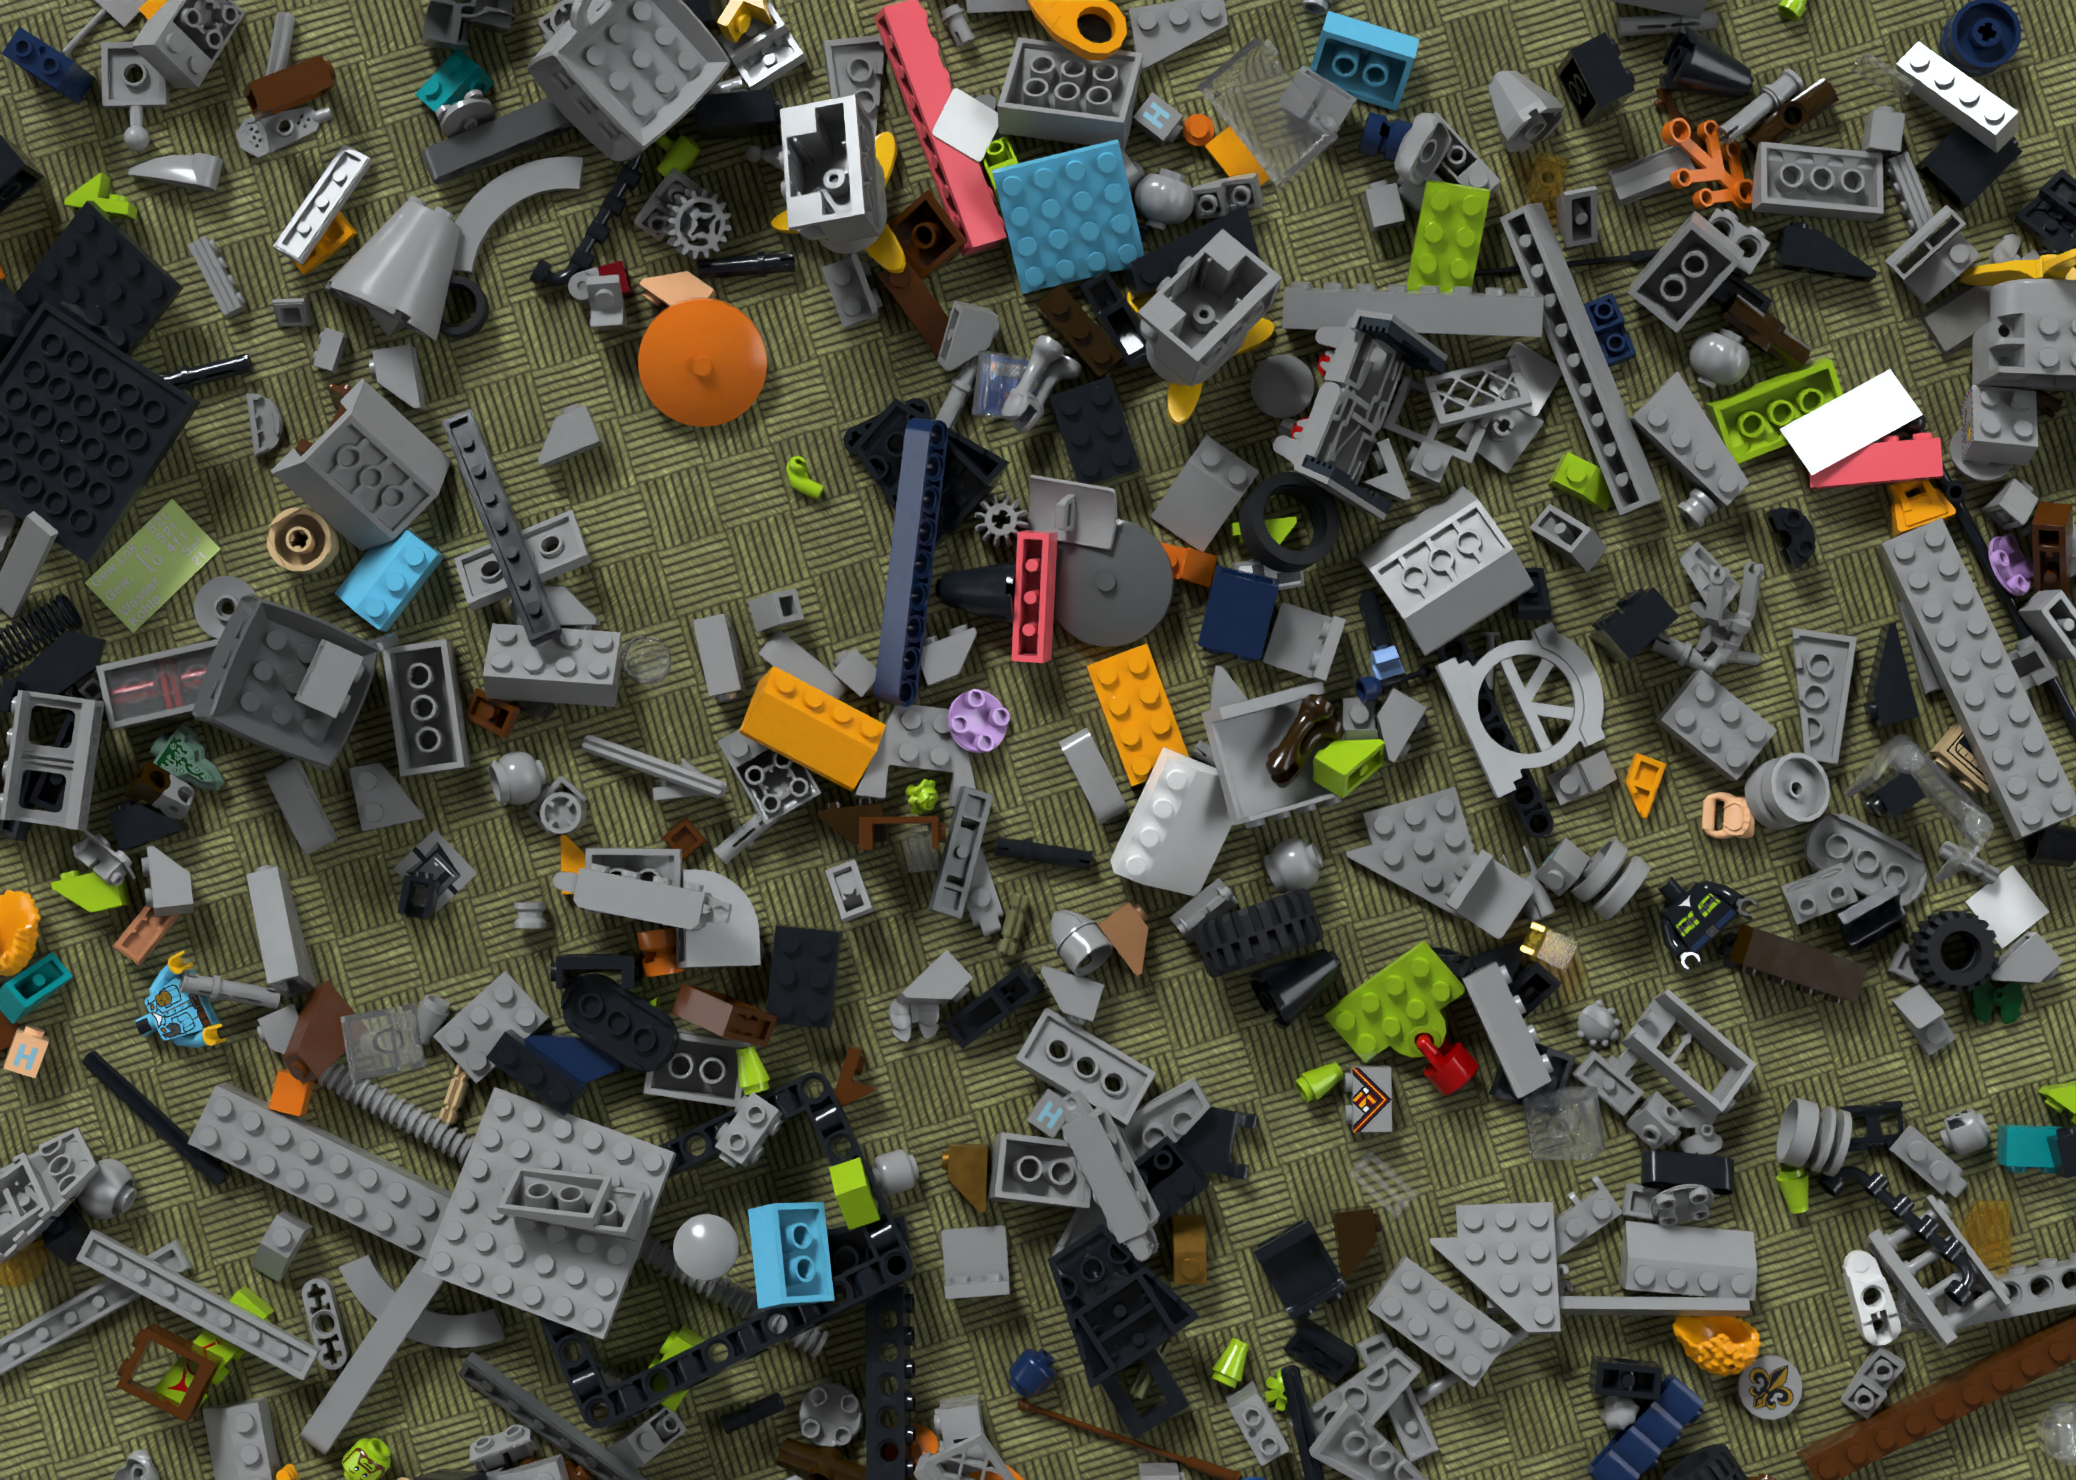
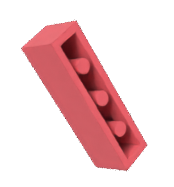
M1931 432L1913 434V440L1900 441L1897 435L1881 437L1879 439L1880 443H1870L1814 475H1811L1809 472L1810 490L1942 479L1943 466L1940 437L1933 438Z
M1033 530L1017 532L1011 661L1045 663L1052 659L1058 532Z

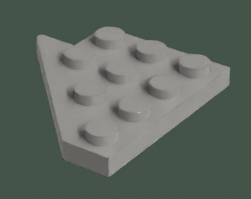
M1447 788L1362 813L1370 845L1346 851V857L1460 919L1464 918L1446 906L1449 898L1444 895L1454 879L1459 882L1462 880L1467 872L1462 867L1472 852H1474L1456 788Z
M1553 1202L1456 1205L1457 1237L1430 1238V1245L1527 1334L1561 1333Z

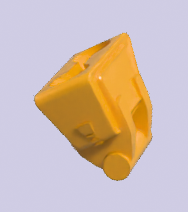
M1929 480L1897 482L1889 485V491L1894 501L1890 509L1894 538L1941 517L1946 522L1956 514V509L1942 491L1938 488L1934 489ZM1919 488L1920 494L1907 498L1905 492Z

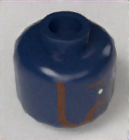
M1034 1349L1024 1350L1009 1368L1011 1377L1009 1383L1024 1397H1029V1395L1040 1396L1056 1378L1057 1373L1053 1366L1055 1363L1054 1358L1044 1349H1040L1039 1352Z

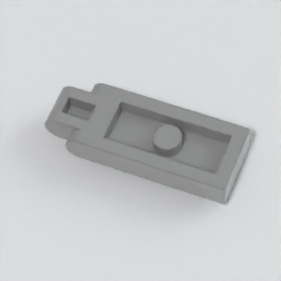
M980 847L966 904L973 925H980L985 937L1002 931L999 918L1004 917V913L982 847Z
M1910 1125L1889 1149L1942 1196L1947 1192L1956 1199L1968 1185L1960 1177L1963 1170Z

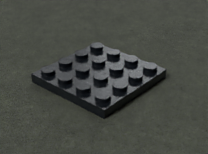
M86 201L15 293V296L32 315H34L42 301H46L128 356H131L184 288L94 201Z

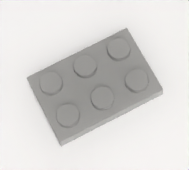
M504 971L433 1037L477 1084L496 1067L486 1057L505 1031L512 1029L525 1039L536 1031L549 1017L509 973Z

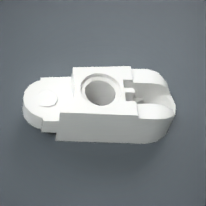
M1853 1250L1845 1257L1844 1265L1842 1266L1844 1273L1842 1275L1857 1331L1864 1340L1872 1345H1886L1896 1339L1901 1332V1321L1876 1258L1865 1251ZM1869 1288H1874L1876 1291L1875 1299L1870 1303H1865L1863 1300L1865 1291ZM1875 1320H1881L1882 1322L1879 1330H1874L1873 1322Z

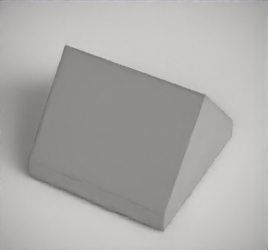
M310 298L272 299L278 327L310 326Z

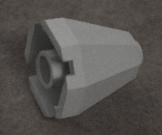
M1502 70L1491 78L1488 93L1501 142L1508 152L1526 151L1532 147L1529 141L1537 138L1539 142L1543 141L1563 121V114L1561 113L1563 112V106L1558 99L1516 70Z

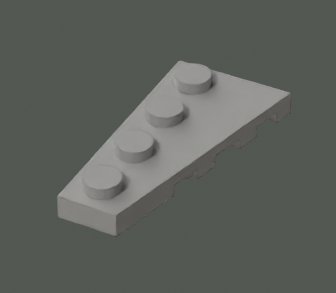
M1792 628L1804 754L1814 758L1817 762L1838 764L1857 637Z

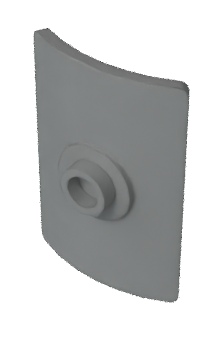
M1037 475L1029 477L1030 506L1027 522L1029 527L1026 530L1058 532L1057 542L1108 551L1112 549L1117 522L1115 489Z

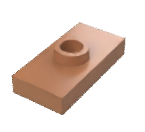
M145 905L113 945V948L140 967L179 919L180 914L154 917L153 907L147 908Z

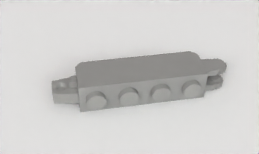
M591 863L590 869L579 868L578 874L559 871L552 878V883H554L556 889L574 893L573 900L579 908L699 931L706 926V923H729L732 911V904L713 898L711 893L703 892L704 885L684 882V887L681 888L671 886L673 879L653 875L651 882L641 880V873L623 869L620 876L610 874V867L593 863Z
M1080 1090L1069 1093L1059 1100L1067 1122L1061 1127L1064 1132V1140L1072 1148L1078 1160V1168L1081 1174L1087 1178L1092 1188L1094 1201L1101 1207L1107 1219L1109 1231L1116 1237L1119 1244L1126 1241L1135 1259L1141 1260V1262L1143 1260L1146 1261L1159 1248L1158 1245L1160 1243H1158L1159 1240L1156 1239L1157 1236L1152 1227L1158 1223L1160 1213L1108 1109L1100 1106L1093 1109Z

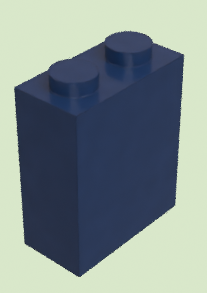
M1216 565L1199 634L1198 646H1202L1203 650L1212 654H1222V651L1235 654V658L1250 662L1253 661V658L1261 660L1279 589V579Z

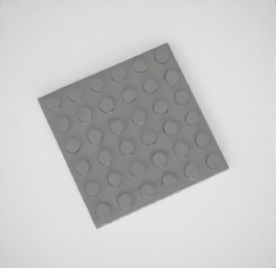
M494 1087L422 1273L606 1340L677 1153L568 1113L563 1116L554 1108ZM516 1166L612 1176L613 1187L645 1191L638 1242L509 1217L497 1213V1205Z

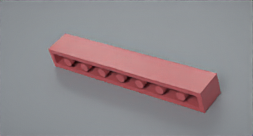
M908 0L885 6L874 17L945 211L967 240L966 245L961 251L962 257L996 247L1007 238L1005 234L1006 226L1003 218L998 215L993 190L987 186L984 178L982 161H975L935 137L932 133L952 89L949 72L943 67L939 57L938 43L932 37L928 27L927 13L920 6L918 0Z

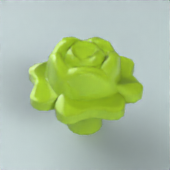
M924 779L920 785L910 784L906 788L905 794L910 797L908 803L911 806L910 812L912 814L923 815L925 811L934 809L939 799L938 792L935 789V781Z

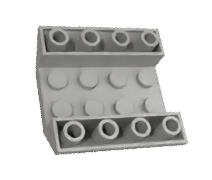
M362 378L340 400L347 411L303 455L293 448L271 470L280 481L360 551L393 541L439 495L451 463V459Z
M1464 486L1356 554V558L1372 581L1378 583L1403 619L1408 633L1425 657L1534 587L1531 578L1512 545L1479 499Z

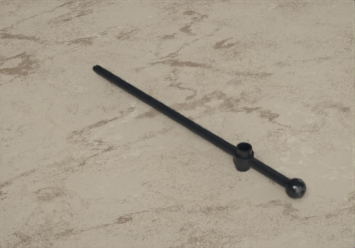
M1922 415L1903 425L1902 429L1909 435L1926 433L1924 429L1927 423L1926 417ZM1942 463L1943 477L1942 479H1936L1940 485L1938 489L1942 491L1956 509L1955 515L2021 639L2032 635L2034 640L2037 641L2033 632L2018 613L2020 607L2013 594L2001 585L1993 572L1989 560L1988 547L1963 502L1966 495L1965 487L1961 482L1951 480ZM1950 489H1951L1952 492H1953V496H1952V497H1951V495H1950ZM2056 676L2046 681L2045 684L2076 740V712Z

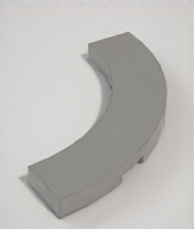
M565 156L535 160L517 166L489 182L470 200L455 221V224L461 228L452 271L474 273L476 259L488 231L498 219L520 204L521 201L537 194L541 195L554 191H581L585 159L583 157Z
M368 1254L339 1266V1269L354 1296L378 1320L397 1291L393 1289L394 1287L382 1275L372 1255ZM496 1307L468 1314H444L427 1308L407 1338L438 1347L465 1348L491 1344L506 1339L507 1335Z

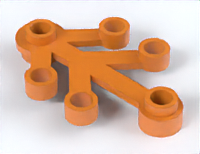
M1675 118L1666 122L1661 131L1662 140L1671 146L1678 145L1703 168L1695 170L1680 168L1673 171L1670 175L1671 185L1676 189H1682L1691 183L1717 181L1725 189L1711 191L1709 188H1703L1694 192L1692 201L1696 208L1705 209L1713 204L1730 202L1738 210L1750 208L1752 206L1753 181L1744 178L1740 158V144L1734 140L1730 145L1725 143L1720 145L1717 134L1719 126L1714 120L1709 119L1700 123L1697 127L1699 138L1706 141L1707 154L1690 139L1691 128L1685 119ZM1723 160L1729 161L1731 175L1725 171ZM1679 175L1682 176L1683 182L1680 180Z

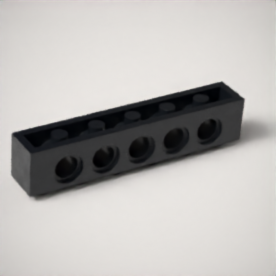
M898 1286L865 1302L866 1480H912L916 1478L914 1475L916 1460L911 1457V1445L916 1443L915 1425H911V1412H915L916 1396L914 1392H911V1379L915 1378L916 1367L915 1361L911 1359L910 1346L915 1344L914 1326H910V1313H914L915 1298L913 1293L910 1294V1288ZM894 1311L898 1321L894 1328L888 1329L885 1326L884 1319L889 1312ZM894 1344L898 1349V1355L894 1361L888 1362L885 1358V1350L889 1345ZM890 1377L896 1378L898 1382V1389L893 1395H889L885 1390V1383ZM891 1410L896 1411L899 1418L897 1425L893 1428H889L885 1422L886 1414ZM894 1443L899 1449V1455L896 1460L891 1462L887 1459L885 1451L889 1444Z

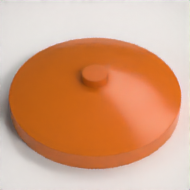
M691 298L669 306L650 323L640 344L638 370L647 396L662 413L686 425L711 427L734 420L748 410L755 402L766 378L767 353L758 328L740 309L718 299Z

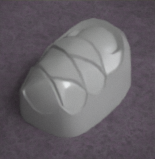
M1423 112L1418 114L1414 119L1412 128L1405 134L1399 146L1394 163L1395 171L1402 178L1417 186H1423L1426 179L1429 180L1452 141L1446 125L1440 117L1432 113Z

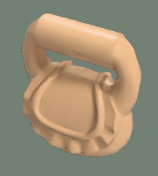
M1716 792L1708 795L1703 800L1702 830L1705 834L1715 839H1728L1732 837L1748 839L1753 837L1755 833V818L1747 806L1745 795L1736 796L1727 792ZM1716 800L1724 802V822L1722 823L1724 826L1722 830L1715 831Z

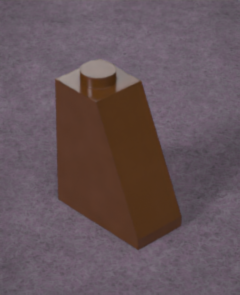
M327 980L309 991L282 1060L288 1066L290 1074L295 1079L300 1080L302 1084L318 1078L369 1029Z

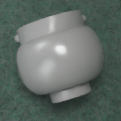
M524 751L507 753L498 762L494 760L488 767L494 796L497 802L504 806L507 802L512 805H525L532 802L540 795L541 785L546 784V775L541 761H534L533 757Z
M1299 838L1284 840L1273 849V853L1264 856L1265 866L1271 881L1281 894L1289 890L1292 892L1301 888L1309 889L1318 881L1319 869L1323 867L1321 856L1315 845H1307L1304 840Z

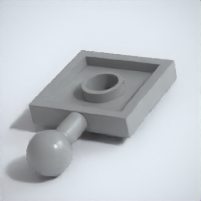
M101 42L102 106L106 109L129 108L130 127L124 133V143L133 151H142L150 142L149 133L143 128V108L170 107L169 82L132 47L133 42ZM133 67H141L143 70L142 79L136 83L129 82L127 77L129 70Z

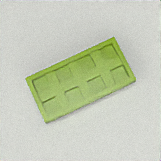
M1426 179L1406 282L1407 290L1420 291V286L1422 285L1440 286V291L1453 292V287L1455 286L1472 287L1490 189Z

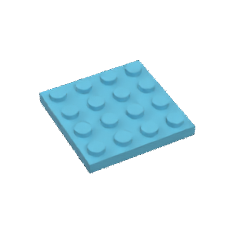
M1118 139L992 170L1022 294L1094 277L1105 270H1108L1109 273L1123 270L1130 262L1145 255Z

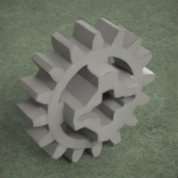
M699 187L696 192L693 189L686 188L685 197L675 194L674 197L677 203L675 205L667 203L666 205L668 210L671 211L670 216H662V220L669 222V226L662 231L672 236L667 243L674 247L677 246V253L682 255L687 253V256L696 259L698 254L704 258L709 257L708 249L715 252L720 251L717 243L719 241L727 242L723 232L731 230V226L725 224V220L731 217V213L722 211L727 205L726 202L717 200L718 194L711 191L707 193L706 189ZM704 202L706 206L695 207L693 204ZM695 239L700 240V243L690 244L687 242L689 240L693 241Z

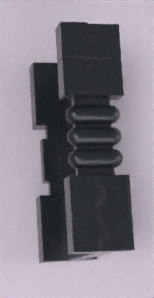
M1902 1101L1881 1102L1879 1105H1865L1863 1107L1861 1104L1839 1107L1841 1110L1851 1112L1852 1117L1863 1116L1865 1118L1866 1135L1864 1137L1851 1138L1847 1152L1867 1150V1147H1884V1145L1890 1148L1904 1132L1901 1111L1903 1107ZM1895 1113L1898 1122L1897 1133L1881 1134L1880 1115Z

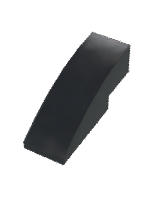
M1108 270L1078 285V289L1108 338L1124 356L1123 361L1129 370L1148 360L1146 355L1147 340L1141 335L1140 322L1126 298L1122 296Z
M1025 961L945 1021L944 1025L963 1049L1039 993L1045 985L1028 962Z

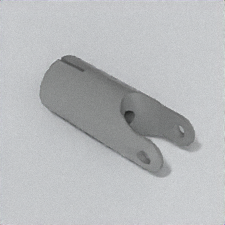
M1523 846L1531 866V873L1521 878L1532 884L1534 888L1533 893L1523 906V910L1528 922L1540 919V916L1543 918L1555 912V909L1544 883L1535 877L1538 869L1531 854ZM1502 854L1505 867L1511 870L1505 855Z

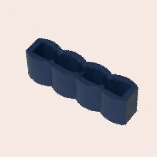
M1670 1373L1661 1382L1660 1400H1645L1640 1406L1639 1413L1636 1415L1635 1423L1628 1425L1624 1430L1619 1429L1608 1445L1592 1460L1587 1470L1597 1480H1638L1643 1472H1650L1658 1465L1661 1459L1659 1454L1664 1448H1671L1679 1441L1682 1436L1680 1431L1683 1426L1688 1422L1690 1424L1694 1423L1703 1412L1701 1407L1704 1401L1674 1374Z

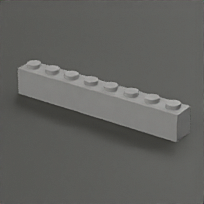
M1294 281L1291 282V287H1285L1282 329L1318 330L1323 326H1346L1348 319L1353 317L1355 310L1360 309L1393 314L1417 333L1542 337L1544 295L1537 294V289L1519 288L1518 294L1505 293V288L1487 287L1485 288V293L1472 292V287L1455 286L1453 287V292L1440 291V286L1422 285L1420 286V291L1407 290V285L1390 284L1388 285V290L1375 289V284L1358 283L1355 289L1343 288V283L1326 282L1323 283V288L1310 287L1311 282Z

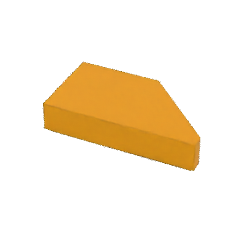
M1635 753L1624 784L1640 818L1647 819L1667 764Z

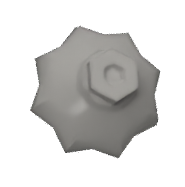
M1609 1396L1606 1398L1600 1418L1606 1423L1608 1429L1618 1428L1624 1430L1628 1425L1635 1423L1640 1407L1634 1403L1633 1398Z

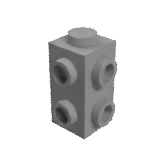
M753 1092L749 1097L745 1095L740 1099L734 1109V1112L737 1113L730 1125L725 1123L715 1137L718 1140L715 1147L722 1151L719 1158L734 1168L738 1163L745 1168L749 1162L754 1164L764 1150L761 1145L767 1136L773 1137L783 1122L780 1119L783 1113Z

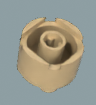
M296 507L286 509L279 513L270 525L266 543L269 554L278 565L299 574L320 572L332 563L339 552L337 530L321 515L311 509ZM301 535L308 537L305 541V547L298 545L301 542Z

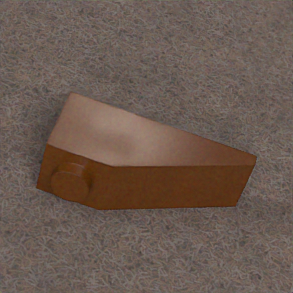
M905 259L906 265L902 273H892L885 269L878 274L879 281L938 357L949 318Z
M2039 502L2032 522L2034 595L2038 591L2062 589L2069 599L2073 540L2072 504Z

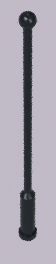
M1661 248L1631 251L1629 255L1572 260L1566 261L1568 267L1630 261L1632 264L1648 263ZM1519 266L1475 270L1474 277L1521 272Z

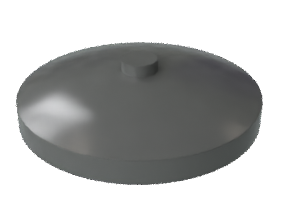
M1117 519L1112 549L1109 551L1060 542L1057 546L1054 616L1071 635L1095 646L1121 647L1143 639L1162 622L1173 598L1174 572L1166 550L1149 531L1134 523Z

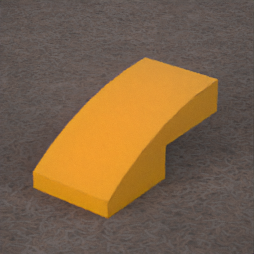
M1230 125L1205 145L1206 151L1225 172L1227 178L1257 173L1260 187L1270 180L1262 166Z
M339 211L303 265L293 260L292 262L302 274H307L340 250L358 233Z

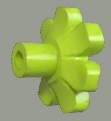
M1281 1369L1276 1372L1277 1379L1270 1376L1265 1382L1266 1386L1271 1389L1265 1392V1398L1268 1402L1276 1400L1275 1408L1284 1411L1288 1402L1286 1393H1283L1285 1389Z

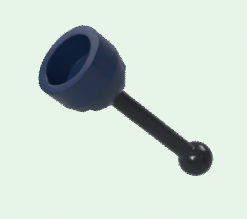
M1422 666L1416 672L1382 682L1374 676L1361 677L1356 679V692L1362 703L1371 702L1380 696L1382 688L1418 677L1426 679L1430 676L1431 670L1427 666Z

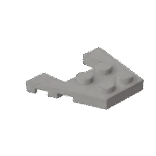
M893 705L885 722L886 727L878 749L867 766L860 783L857 785L854 796L885 799L888 766L951 773L948 807H955L960 787L966 786L976 789L968 751L955 742L949 731V709L911 705L910 707Z

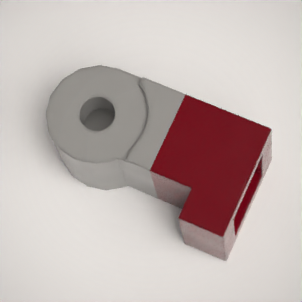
M622 261L578 272L570 278L568 283L570 294L584 304L590 303L586 282L587 277L619 275L623 298L634 295L626 265Z

